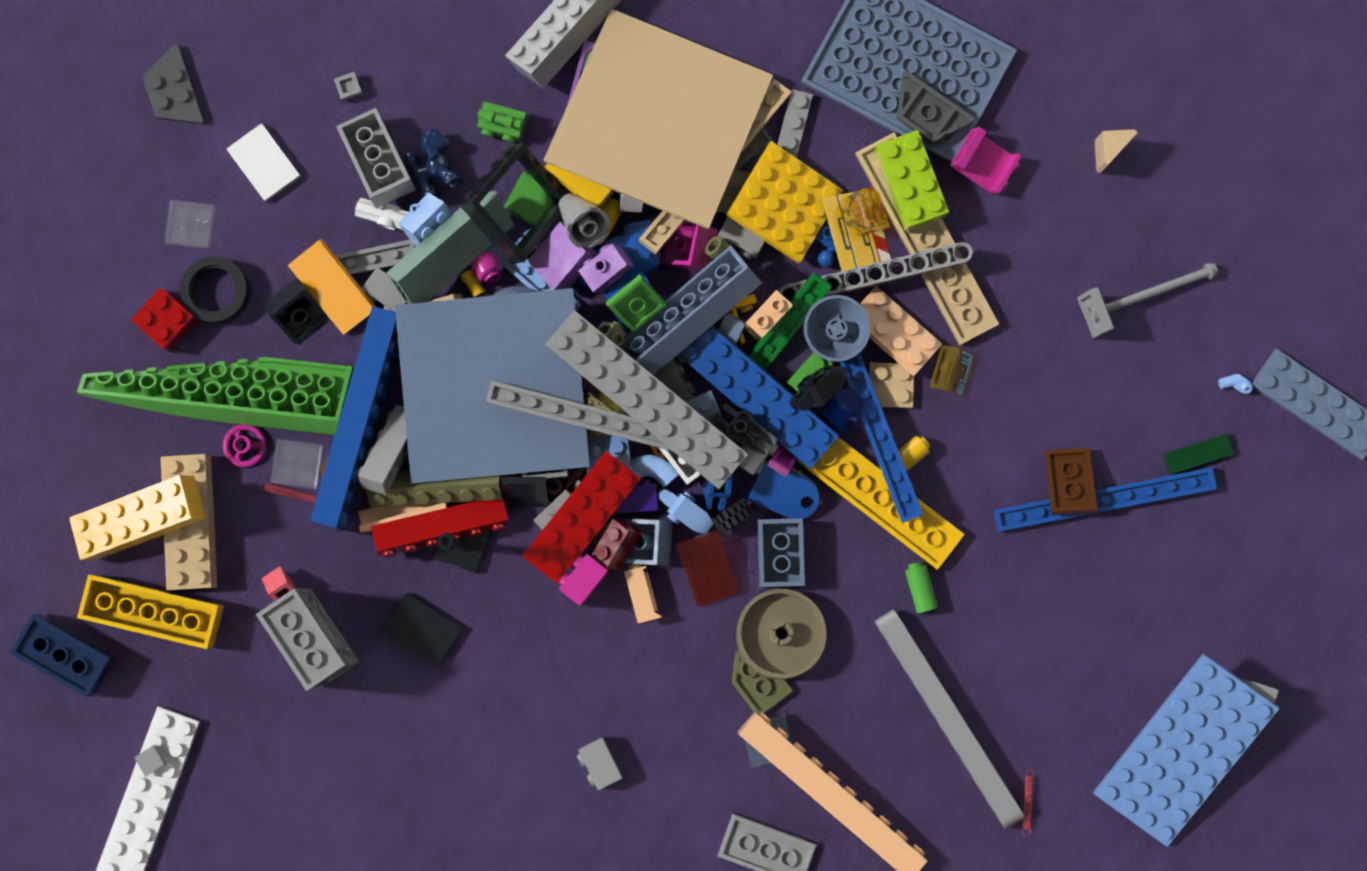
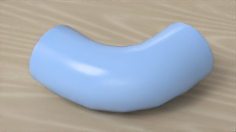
M649 454L636 456L631 459L632 472L641 479L643 477L654 478L662 488L669 485L679 475L673 466L661 457Z

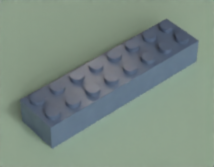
M730 245L665 301L667 305L635 332L629 331L619 348L654 376L655 373L686 349L688 345L715 322L719 321L728 311L753 292L762 282Z

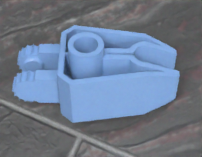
M666 489L658 491V499L668 507L666 511L669 515L667 517L677 525L679 522H682L691 530L706 534L714 524L708 513L694 503L696 499L687 492L683 495L678 493L676 496Z

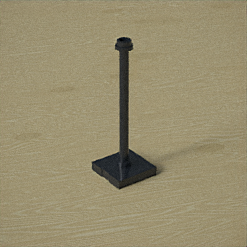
M483 531L482 535L471 537V535L463 536L461 540L456 539L451 533H443L438 539L439 545L434 559L477 573L491 531Z

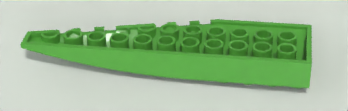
M261 357L256 361H248V359H239L238 362L234 363L217 361L213 365L195 363L167 366V369L158 370L156 367L147 368L146 371L137 372L130 369L115 374L112 371L87 373L82 375L77 394L120 405L183 417L335 435L352 378L353 366Z

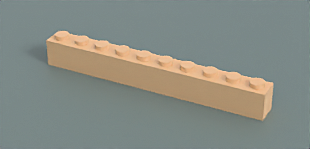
M754 712L738 731V734L897 871L921 870L927 862L923 857L925 852L916 844L913 847L906 842L908 837L900 830L894 832L889 827L891 823L882 815L879 818L872 813L874 808L865 800L860 803L855 798L857 793L849 786L843 788L839 785L840 779L831 771L828 774L821 769L823 764L814 756L809 759L804 754L806 750L799 743L795 742L792 744L787 740L789 735L780 727L777 730L770 725L772 720L764 713L758 715Z

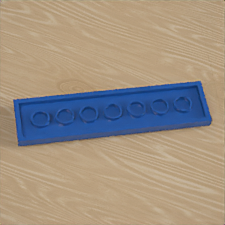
M712 325L678 354L741 410L747 411L761 427L775 436L778 442L810 469L840 435L810 408L806 409V411L791 408L789 401L794 397V394L715 326Z

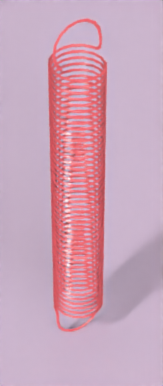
M265 485V487H267L268 489H270V490L273 491V492H271V493L281 494V493L275 491L274 489H272V488H270V487H268V486ZM269 485V486H271V487H273V488H276L277 490H279V491L285 493V494L287 495V497L296 498V497H294V496L288 494L287 492L283 491L282 489H280V488H282V486H278V485H273V486H272V485ZM289 488L284 489L302 499V501L311 502L295 493L298 490ZM304 492L299 493L316 502V500L312 498L314 497L312 496L313 494L309 495V493Z
M1025 776L1024 807L1033 801V797L1025 800L1028 795L1033 793V789L1026 792V789L1034 784V780L1028 784L1026 783L1033 776ZM1030 805V806H1028L1027 808H1024V807H1023V809H1024L1023 815H1024L1026 812L1032 810V807H1033V806ZM1032 813L1024 816L1023 823L1032 817ZM1029 821L1023 824V829L1030 827L1032 822Z

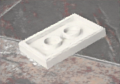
M262 123L227 148V151L265 202L301 177Z

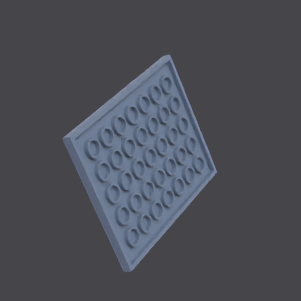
M845 0L804 74L801 84L902 136L913 132V130L896 119L904 71H908L975 118L971 124L933 144L920 136L925 150L952 163L969 132L977 125L1017 49L925 0Z

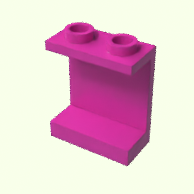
M981 127L972 128L950 166L990 194L1003 192L1008 186V178L1020 165L1018 161L1021 155H1011L985 137L986 131Z

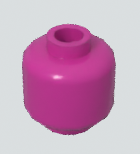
M484 251L470 265L479 282L492 284L502 276L503 266L497 255L492 251Z

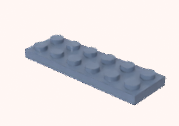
M1274 349L1252 381L1253 388L1359 460H1363L1367 455V409L1278 349Z

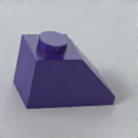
M651 480L639 481L638 485L632 489L613 514L658 511L656 484H652Z

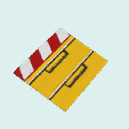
M872 189L822 198L841 271L891 259Z

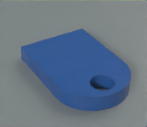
M765 459L750 491L748 501L792 519L806 518L813 514L819 504V490L814 481L792 470L785 477L767 466L770 461ZM804 497H810L814 502L812 505L806 506L802 504L801 500Z

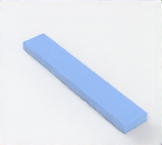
M494 244L485 250L486 252H494L502 266L533 292L550 290L548 284L529 264L528 258L524 262L511 265ZM574 298L575 311L577 312L582 304Z

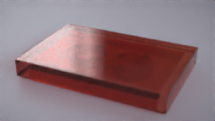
M718 529L676 544L698 607L739 593Z

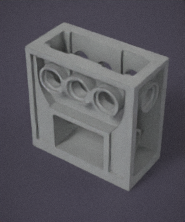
M294 588L256 614L306 691L326 686L360 663L312 589Z

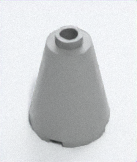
M573 193L566 194L560 199L559 209L569 240L576 247L586 246L587 248H592L606 238L610 220L602 209Z

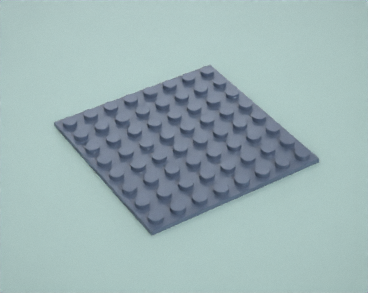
M573 288L395 305L411 484L590 467L586 429L486 403L492 380L584 404L582 376L545 346L547 341L575 310Z

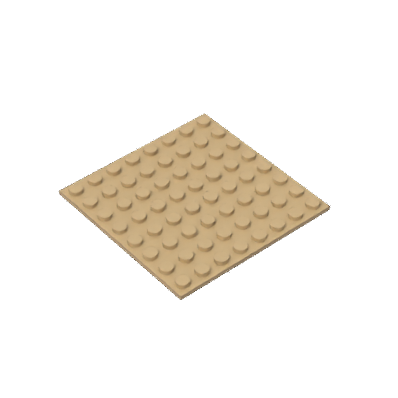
M611 9L543 162L709 229L773 75Z

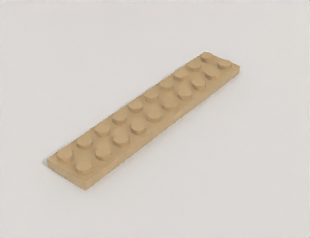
M895 132L855 153L910 255L955 244L942 219L906 232L904 231L874 152L877 144L897 138ZM957 250V251H956L957 257L960 258V259H963V257H962L960 251ZM938 253L935 255L934 260L937 264H944L947 258L944 254ZM919 258L913 261L918 270L925 267V262ZM967 264L921 275L959 346L999 325Z

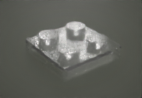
M170 200L164 243L167 245L210 249L215 206L212 204Z
M277 439L270 483L316 489L322 445Z

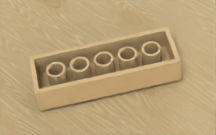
M211 455L161 457L162 482L178 475L195 476L206 517L204 520L164 534L166 590L217 588Z

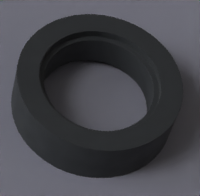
M209 256L195 261L185 271L180 284V295L185 308L196 318L210 324H224L236 319L245 310L250 298V284L243 270L232 261L223 257ZM211 270L228 272L234 279L236 286L232 302L226 308L219 311L203 309L195 296V287L199 278Z

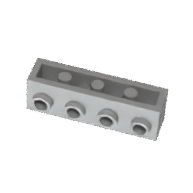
M396 405L393 412L388 414L385 427L379 431L374 447L369 449L365 464L360 466L358 478L362 488L386 495L408 454L403 406Z

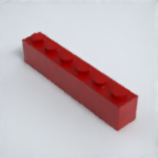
M502 496V500L473 501L373 525L371 529L378 557L389 558L395 556L396 552L405 551L409 553L425 545L427 547L438 546V539L443 533H451L456 539L461 540L463 536L471 535V537L480 536L484 533L483 531L487 530L501 531L505 529V526L509 525V519Z

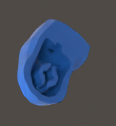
M654 220L627 224L624 226L622 236L610 238L602 245L592 247L599 254V250L606 244L620 245L634 265L632 269L608 288L641 271L647 276L660 268L661 250L655 255L638 242L639 238ZM581 275L577 278L575 283L583 291L596 293L591 290Z

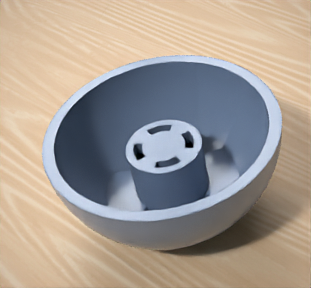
M842 295L827 296L817 301L808 311L804 321L805 339L811 350L819 357L829 361H845L858 355L866 346L870 336V320L865 309L854 299Z

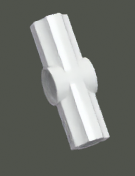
M360 198L355 208L356 217L376 222L378 225L392 230H396V228L402 230L398 223L409 213L389 203L376 209L372 201L365 198Z

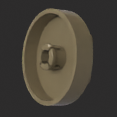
M773 589L759 594L746 605L738 620L736 642L740 655L753 671L766 678L787 680L806 673L819 660L826 644V625L819 608L807 596L789 589ZM777 629L785 630L787 638L778 641L779 639L776 637L775 631Z

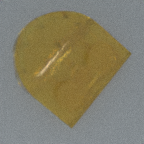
M874 187L860 189L844 198L846 200L845 206L842 207L844 220L849 228L854 227L858 231V236H866L870 233L890 228L880 195Z

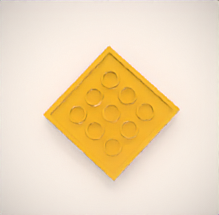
M771 141L726 215L795 262L800 263L827 219L822 198L840 195L843 190Z

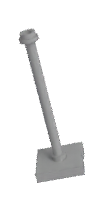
M1214 263L1204 264V269L1108 304H1104L1098 287L1088 290L1077 297L1092 338H1096L1114 329L1108 314L1109 312L1205 277L1213 279L1218 275V269Z

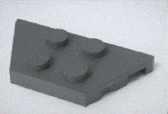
M175 44L142 76L155 117L162 120L171 119L178 122L187 121L205 124L178 44Z
M904 71L896 117L898 121L913 131L918 130L920 136L932 144L974 121L975 118L908 71Z

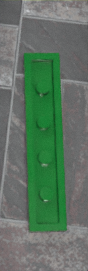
M813 272L790 301L793 306L759 340L748 356L766 370L804 323L810 308L827 294L832 285Z

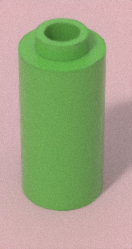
M921 561L909 564V569L905 570L916 612L922 613L938 608L927 566L921 565Z

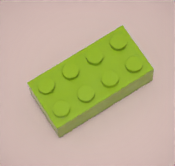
M916 130L876 145L874 152L904 231L906 232L945 218L949 210L919 131Z

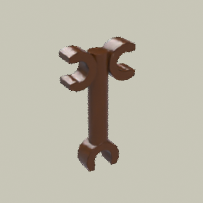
M586 467L577 468L564 486L559 479H554L558 484V489L553 491L548 487V493L559 496L566 489L571 491L576 481L580 480L587 471Z

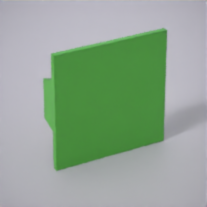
M523 171L505 207L512 215L534 225L553 203V200L531 175Z

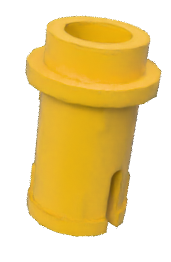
M472 269L460 275L462 278L461 282L466 284L473 298L486 292Z

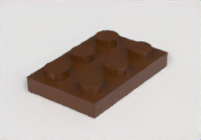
M1090 448L1045 450L1044 457L1051 515L1096 513L1097 504Z

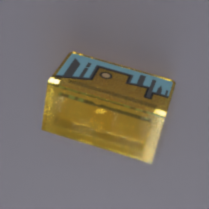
M941 345L930 388L962 396L974 355L958 347Z

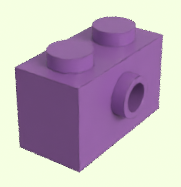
M606 244L599 250L600 253L595 258L587 259L582 264L583 267L578 270L593 292L602 293L634 267L620 245Z

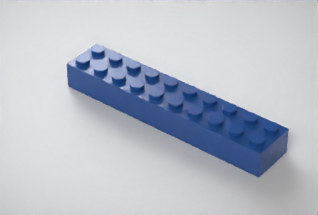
M372 306L310 522L318 526L344 532V528H348L351 515L348 514L351 506L354 507L357 494L355 490L357 485H360L358 470L367 460L369 452L367 448L369 442H373L376 432L373 429L375 421H379L382 409L379 408L381 400H385L388 388L385 387L387 379H391L394 367L391 366L393 358H397L399 354L396 312Z

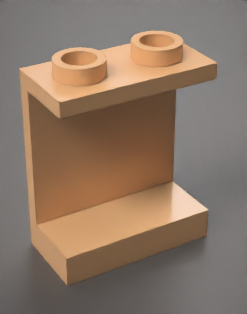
M776 290L746 322L745 330L759 342L793 305Z

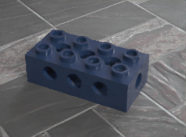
M42 614L31 615L10 651V654L86 698L95 696L117 658ZM44 639H45V641H46V643H47V646H46L45 649H43V647H42V641H43ZM63 650L66 653L65 660L61 658V652ZM82 661L85 663L84 671L80 669V663Z

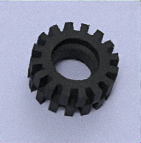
M744 498L712 519V522L722 535L754 514V511Z

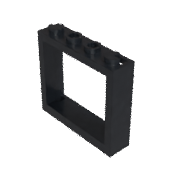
M523 143L515 146L512 144L508 149H505L503 151L504 156L490 166L491 171L477 181L478 186L466 194L465 201L460 205L511 265L524 262L562 216L559 209V201L566 195L564 190ZM516 160L522 164L553 200V203L517 245L480 204Z

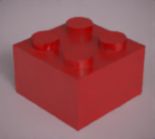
M160 287L134 315L131 321L162 349L170 352L199 319L193 316L167 290Z

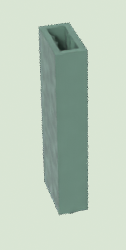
M495 190L493 192L490 191L480 204L506 233L514 226L510 218L511 213L502 205L503 199ZM460 208L386 274L407 304L428 302L493 243L464 210Z

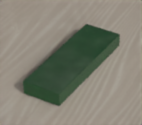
M1226 433L1162 455L1169 475L1233 455L1234 452Z

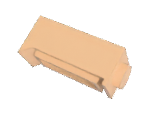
M634 564L628 566L629 570L624 573L637 622L642 623L661 618L662 616L655 612L658 609L648 571L644 572V569L647 567H642L641 564Z

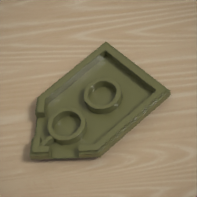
M736 651L732 684L753 712H756L758 715L761 713L765 714L794 692L786 680L766 678L753 671L745 663L740 652Z

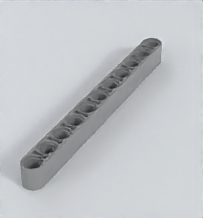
M892 609L876 619L874 622L1003 827L1007 829L1024 818L1019 806L897 613Z

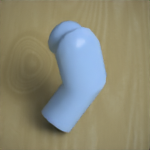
M1240 374L1218 379L1221 389L1234 387L1243 394H1249L1253 389L1251 382Z

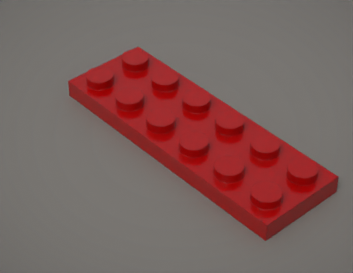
M605 451L523 553L522 557L557 584L641 478L609 452Z

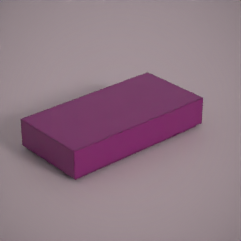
M781 444L767 466L787 477L798 458Z

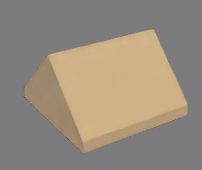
M1136 130L1102 131L1095 140L1096 171L1100 174L1138 132Z

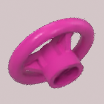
M236 425L227 432L223 440V451L226 458L238 467L245 468L256 465L264 457L267 448L266 438L263 432L256 426ZM248 430L257 435L260 442H251L240 431ZM233 435L236 437L233 441V448L237 452L235 456L231 454L229 447ZM246 441L247 447L242 449L241 443ZM251 449H259L258 454L253 459L241 461L245 453H248Z

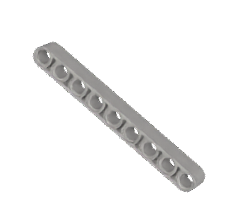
M960 242L820 276L827 282L834 279L839 283L836 290H829L823 298L964 265L971 260L973 250L968 243ZM964 248L968 251V257L960 259L957 257L956 251ZM936 254H944L947 261L944 264H937L934 260ZM915 259H922L925 262V267L920 270L915 269L912 265ZM894 264H900L904 270L901 274L895 275L891 272V267ZM873 269L880 270L882 273L881 278L878 280L871 279L869 276L870 271ZM850 275H858L860 282L857 285H850L848 283ZM807 280L787 284L780 289L779 293L782 296L787 290H793L797 293Z

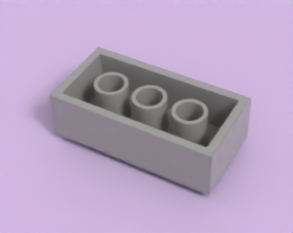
M376 108L336 126L376 209L416 190Z

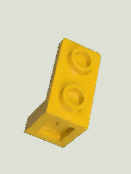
M755 294L746 296L727 313L738 318V310L741 313L753 310V306L757 305ZM743 332L739 339L741 346L745 345Z

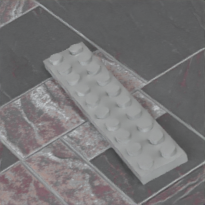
M575 310L545 344V346L717 489H720L748 455Z

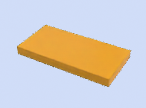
M322 238L288 265L343 335L370 315L372 306L376 307Z

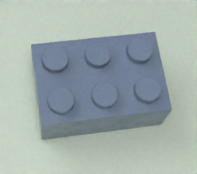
M803 518L757 520L759 587L805 586Z

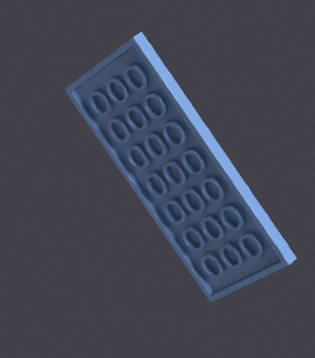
M1203 653L1093 791L1094 795L1168 847L1276 714L1279 706Z

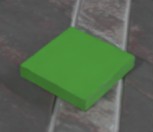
M640 274L605 302L632 332H635L667 305L665 300Z

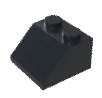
M295 278L263 303L269 316L294 344L298 343L329 318L298 278Z

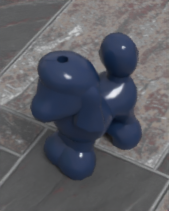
M437 129L428 130L421 140V149L428 156L427 165L420 166V159L414 151H408L404 155V162L407 168L413 171L414 179L420 184L423 198L428 193L438 199L442 197L439 189L436 186H432L434 179L443 178L446 185H450L452 188L459 186L463 182V177L459 173L450 170V163L444 152L451 145L450 138L443 137Z

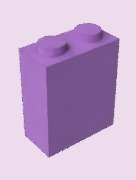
M559 222L529 258L528 262L552 290L569 289L581 275L578 270L583 267L582 264L591 257L595 258L598 254L592 248H587L586 246L576 247L569 240L564 223Z

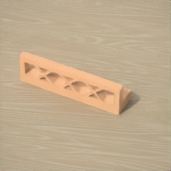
M449 503L379 506L358 511L361 521L359 526L360 532H371V526L448 508Z

